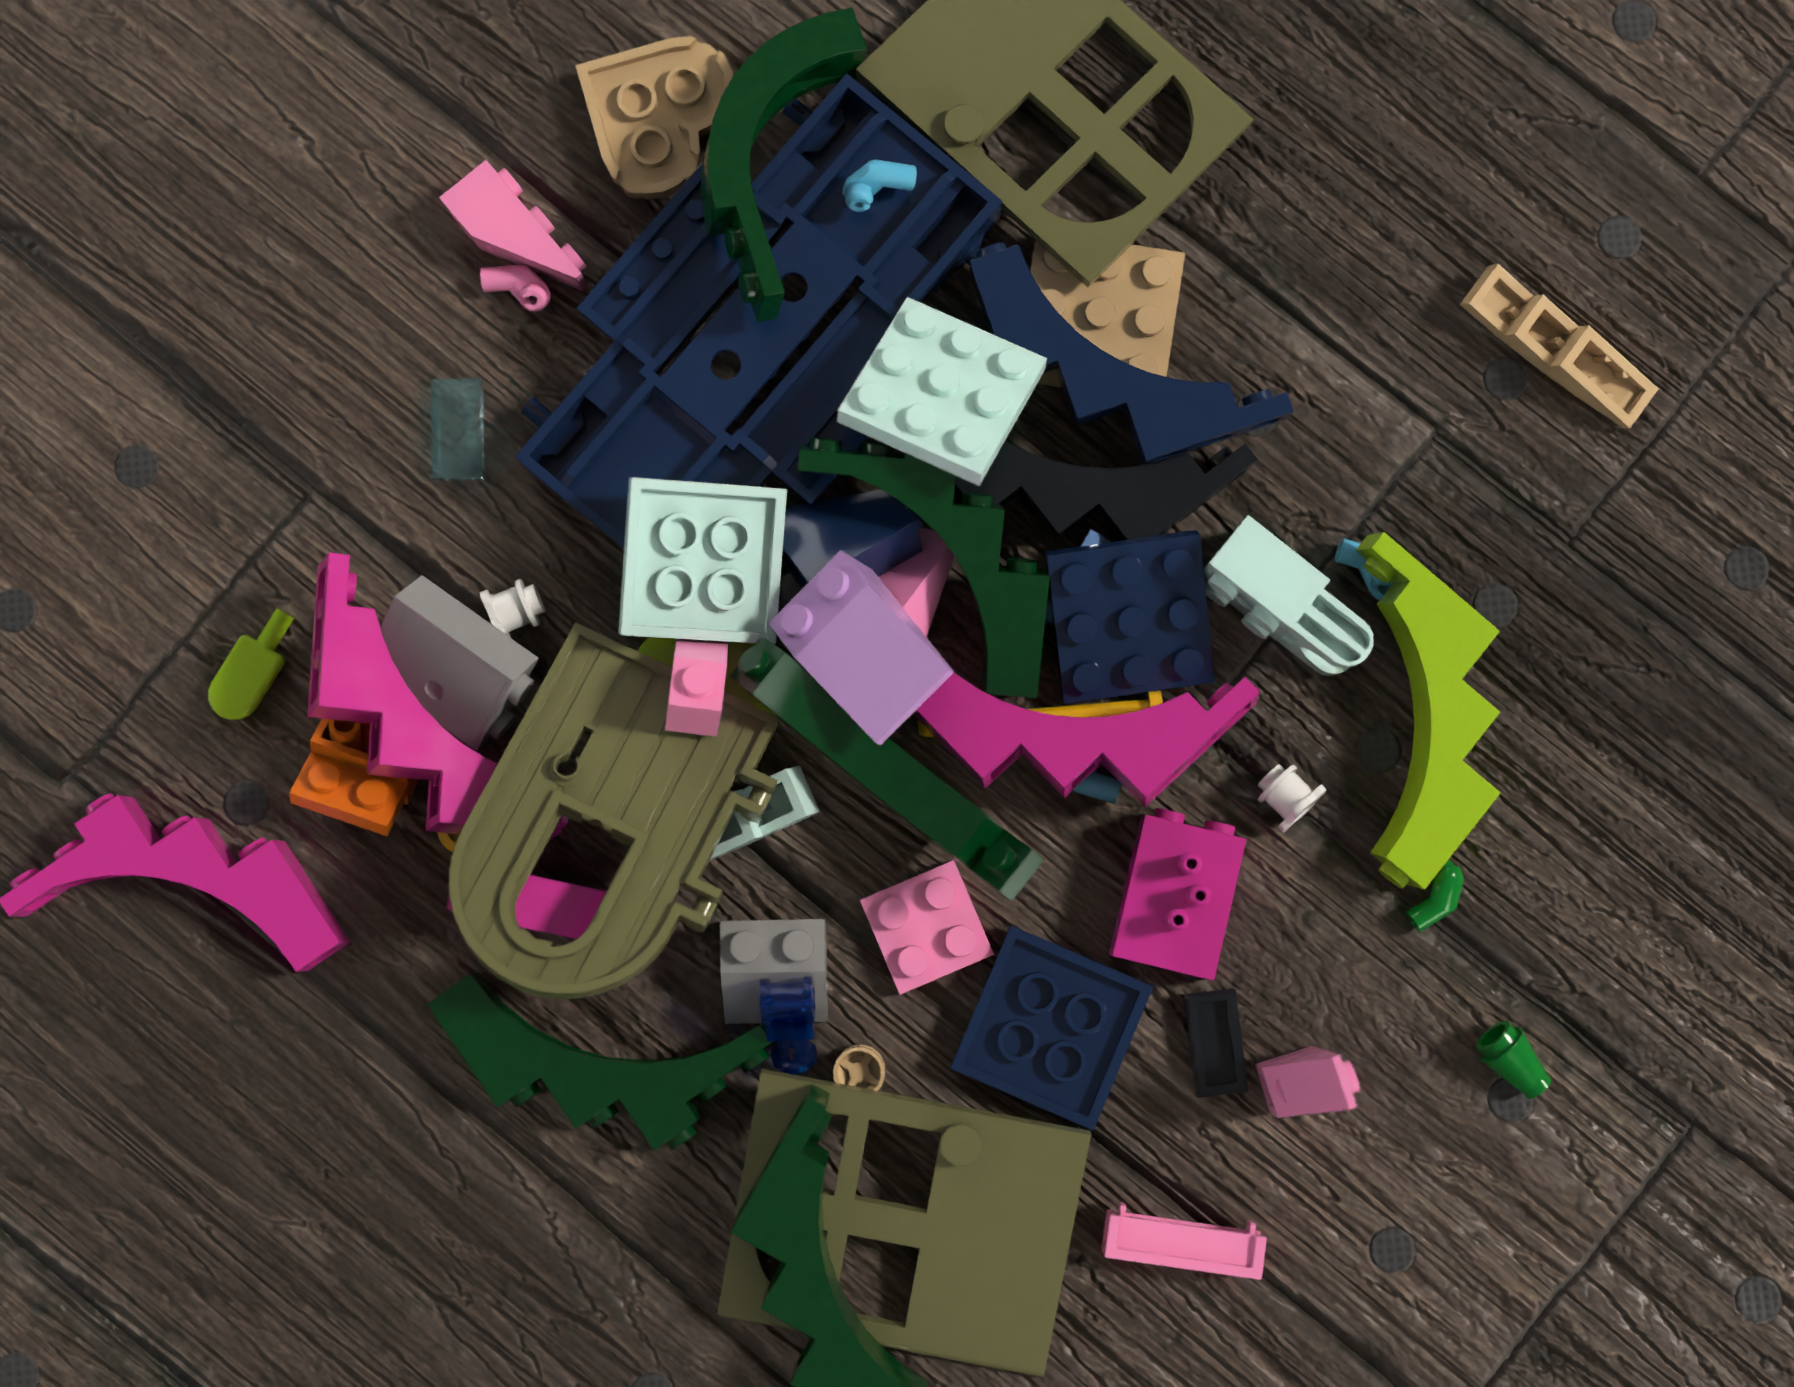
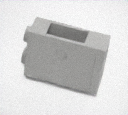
M421 575L394 596L380 626L381 633L395 666L408 688L424 709L444 729L475 751H478L492 737L497 741L502 739L513 725L516 716L511 713L514 705H519L532 689L535 681L529 676L538 657L494 627L491 622L480 617Z

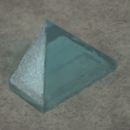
M482 378L431 379L432 479H484Z

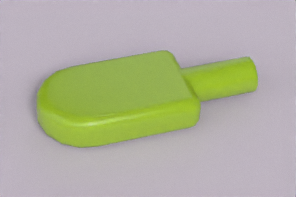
M276 608L257 640L249 635H241L208 689L209 704L217 715L228 720H241L250 716L257 709L285 664V658L274 650L294 620L292 616Z

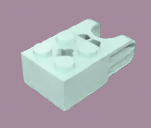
M1249 515L1235 529L1204 568L1206 596L1222 607H1226L1228 603L1244 615L1241 622L1251 632L1262 639H1266L1268 635L1321 675L1333 676L1347 671L1349 667L1363 662L1373 648V632L1370 626L1324 589L1330 582V579Z

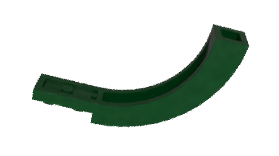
M853 7L827 12L806 19L783 30L764 43L734 74L721 96L713 117L702 166L701 197L703 215L708 236L724 234L728 256L730 259H737L741 271L739 274L740 294L745 304L751 303L757 322L777 319L785 291L755 202L749 169L750 151L760 132L771 118L796 98L814 89L838 83L846 73L853 79H858L855 76L856 68L863 63L867 47Z

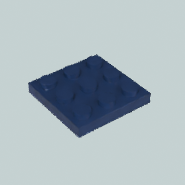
M1197 530L1044 552L1046 571L1050 576L1049 597L1061 699L1064 704L1215 682L1201 538Z
M1010 925L950 1069L1094 1131L1154 986Z

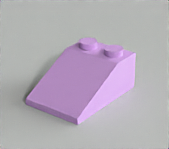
M841 550L769 622L794 658L867 735L879 745L892 735L954 673L876 573Z

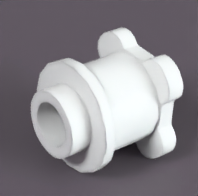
M518 579L515 581L514 587L495 595L490 594L487 589L480 592L481 600L486 608L491 624L510 638V631L530 623L534 627L540 625L538 615L545 612V607L534 584L526 587L523 581Z
M1278 764L1257 785L1263 791L1258 801L1261 804L1266 801L1284 819L1278 826L1283 833L1298 819L1303 817L1327 791L1322 784L1313 791L1295 773L1297 767L1294 764L1286 770Z

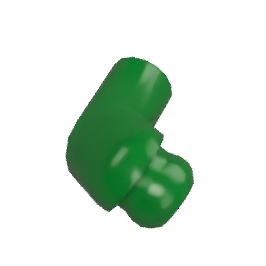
M1450 859L1432 880L1433 885L1430 896L1405 911L1408 920L1419 933L1452 913L1458 906L1464 876L1461 868L1454 865Z

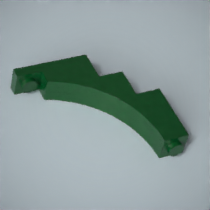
M761 636L756 644L741 656L738 666L729 676L775 716L779 717L782 722L807 743L832 760L868 792L893 809L929 841L1011 902L1043 863L1044 859L1032 848L1003 829L990 816L929 771L892 740L887 738L881 745L875 743L807 670L770 641Z
M811 1084L737 1213L730 1233L782 1261L765 1290L760 1309L810 1336L794 1364L790 1383L792 1386L928 1387V1381L901 1364L869 1333L850 1306L838 1282L828 1251L823 1218L824 1176L829 1151L808 1140L810 1138L815 1142L819 1141L833 1114L826 1111L830 1093Z

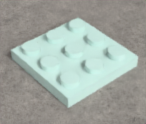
M907 297L838 409L837 422L980 486L1045 371L1047 358Z
M629 477L618 634L624 636L756 643L762 636L772 644H776V632L769 622L778 614L787 489Z

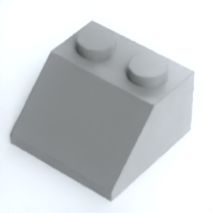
M826 919L720 921V968L725 1024L828 1022Z

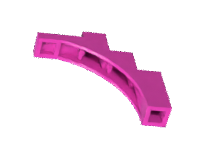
M112 793L106 794L89 804L85 808L88 815L74 824L85 840L83 843L80 839L64 845L53 854L56 861L41 871L33 868L22 873L9 883L12 890L0 897V904L9 917H27L69 888L96 880L124 876L162 878L186 884L209 893L236 908L253 921L277 945L295 972L309 971L351 942L285 841L271 839L267 842L264 837L244 847L238 853L241 860L237 862L210 819L198 817L190 819L188 815L183 816L167 825L161 831L164 836L161 839L134 797L122 795L114 797Z

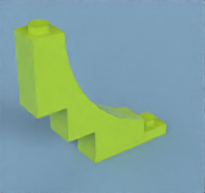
M1385 532L1367 535L1355 551L1367 560L1364 563V567L1370 574L1384 583L1393 582V585L1378 601L1377 606L1391 627L1409 676L1413 700L1414 735L1408 775L1398 806L1386 830L1370 854L1382 863L1378 871L1397 887L1403 889L1406 885L1425 890L1501 794V792L1463 761L1500 714V711L1462 680L1500 631Z

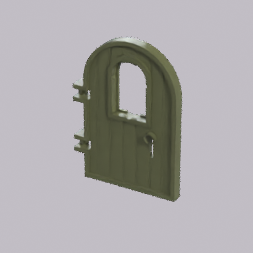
M575 622L467 819L452 854L449 870L450 901L460 933L474 956L488 971L514 988L542 997L575 999L607 992L633 979L657 958L672 936L679 921L685 923L689 928L703 933L722 897V889L702 881L700 878L734 811L740 813L745 819L758 823L776 789L777 780L757 771L756 768L778 726L779 717L724 692L717 737L666 731L665 725L673 668ZM584 730L592 733L579 758L578 756L576 758V771L569 776L558 773L561 768L569 764V758ZM736 777L739 778V781L753 787L748 798L732 791L729 792ZM563 815L580 824L585 821L593 826H599L602 830L612 834L611 839L630 848L584 934L569 944L552 946L553 942L535 939L524 928L520 929L516 919V904L520 893ZM681 886L698 896L692 909L673 902Z

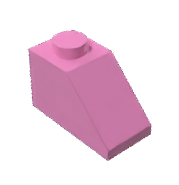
M676 639L665 725L666 731L717 737L727 668V641Z

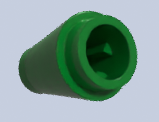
M1502 1021L1493 1025L1479 1038L1476 1048L1481 1052L1480 1060L1518 1091L1522 1092L1528 1099L1539 1096L1549 1087L1551 1078L1546 1073L1520 1027H1513L1508 1021Z

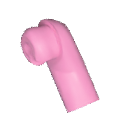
M527 265L484 267L480 269L481 286L484 293L510 291L521 303V306L529 312L540 311L550 301L548 285Z

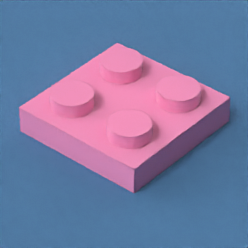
M954 860L860 900L900 995L994 955Z

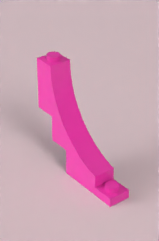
M329 552L317 569L307 717L370 723L367 774L429 780L426 831L460 834L498 764L488 760L460 742L445 730L420 704L406 685L391 658L381 633L375 609L347 606V603H353L357 585L356 573L349 572L350 555ZM561 816L550 839L562 833V828H565L568 822L567 817Z
M953 673L913 715L984 789L1023 755L1064 798L1103 764L1146 807L1256 705L1260 691L1244 677L1234 687L1229 682L1220 687L1206 703L1211 708L1208 712L1186 692L1167 702L1136 712L1103 717H1069L1031 711L1001 701L976 688L956 673Z

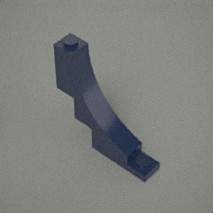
M1005 243L993 244L977 251V258L970 260L969 272L990 333L1047 358L1043 374L1056 370L1075 426L1123 411L1141 465L1164 461L1286 420L1294 412L1287 392L1273 396L1271 389L1259 391L1241 399L1243 407L1238 408L1229 382H1196L1169 378L1122 362L1099 349L1078 333L1056 311L1042 293L1028 269L1019 245L1006 248Z

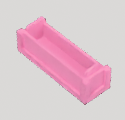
M1119 1202L1117 1211L1106 1209L1101 1252L1105 1258L1262 1280L1267 1237L1260 1235L1261 1232L1256 1230V1224L1251 1220L1246 1221L1245 1229L1128 1213L1126 1212V1204Z

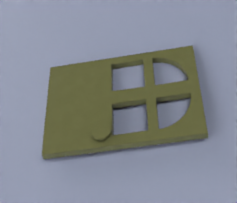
M927 0L856 68L855 75L910 126L1002 200L1001 209L1087 288L1254 121L1248 113L1121 0ZM1104 23L1108 24L1153 65L1105 114L1056 71ZM1170 81L1182 94L1191 119V135L1188 149L1179 165L1171 174L1122 131ZM1029 98L1070 135L1076 143L1025 191L979 148L981 143ZM1093 157L1142 201L1138 206L1123 215L1099 222L1067 220L1054 215L1044 208Z
M762 1069L735 1217L811 1084H814L830 1093L826 1111L833 1115H849L835 1191L823 1189L824 1230L827 1231L828 1251L838 1282L840 1280L848 1235L919 1248L906 1321L901 1322L856 1313L865 1328L882 1347L1044 1377L1091 1139V1131ZM869 1119L941 1133L927 1208L855 1195ZM731 1234L717 1315L799 1331L760 1309L765 1290L772 1277L762 1262L758 1248Z

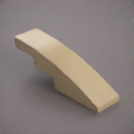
M1499 264L1488 265L1460 303L1480 323L1537 369L1624 429L1631 428L1658 391V388L1592 327L1589 325L1578 326L1544 294L1533 296Z

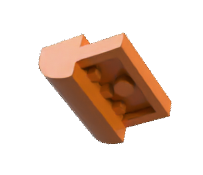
M321 719L310 740L311 752L289 792L290 803L388 836L403 804H409L419 779L367 774L370 723Z

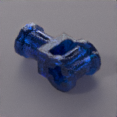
M805 976L803 981L782 983H771L769 978H761L759 984L762 1026H765L767 1042H775V1046L771 1051L772 1064L782 1073H803L816 1064L818 1057L816 1046L811 1042V1039H814V1023L816 1022L813 976ZM790 1048H794L795 1059L790 1058Z

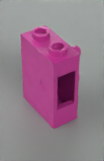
M1155 808L1154 816L1143 815L1140 817L1108 955L1214 981L1247 839L1234 836V826L1205 820L1204 828L1184 824L1185 814Z

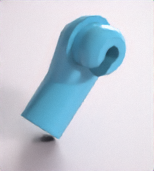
M876 159L870 160L849 176L843 185L842 193L847 207L856 212H863L869 209L870 204L873 202V196L883 187L912 191L917 176L916 166Z

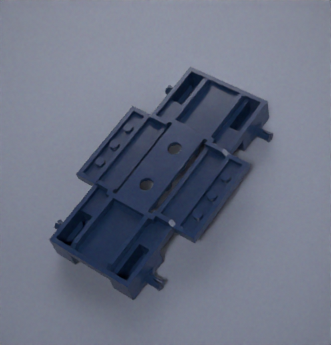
M847 73L814 111H811L798 98L783 108L782 113L794 121L800 128L751 183L769 245L774 242L788 224L791 225L771 251L780 279L782 280L789 275H798L803 278L808 286L805 296L796 302H788L783 299L777 319L757 322L751 303L745 304L743 302L738 287L662 377L659 376L661 371L737 285L739 274L741 273L737 259H730L728 256L724 234L708 236L701 197L702 163L576 308L580 315L614 343L554 412H551L536 397L530 399L528 403L542 417L527 405L521 411V414L530 419L539 429L517 453L515 458L536 479L561 500L564 499L622 549H624L629 477L762 487L774 475L812 507L839 474L798 471L799 445L810 446L811 437H823L842 440L841 449H862L863 442H868L871 437L838 423V409L905 299L909 297L921 302L931 289L937 293L955 271L963 268L966 264L970 265V260L977 258L976 252L981 250L983 238L1000 219L1002 200ZM876 159L916 166L917 176L912 191L883 187L873 196V202L870 204L869 209L863 212H856L847 207L842 193L843 185L849 176L870 160ZM857 279L861 282L862 285L858 288L856 295L741 429H737L732 436L728 434L725 430L736 418L742 415L749 402L768 380L776 375L780 366L798 345L809 337L811 330L834 303L843 297L844 292L853 281ZM731 352L740 359L741 369L735 377L725 380L713 374L711 370L712 361L719 353Z

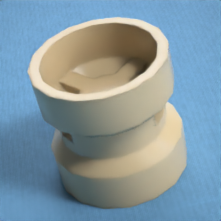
M865 1044L852 1045L844 1049L836 1060L833 1068L834 1082L878 1091L885 1078V1062L881 1054L873 1047Z

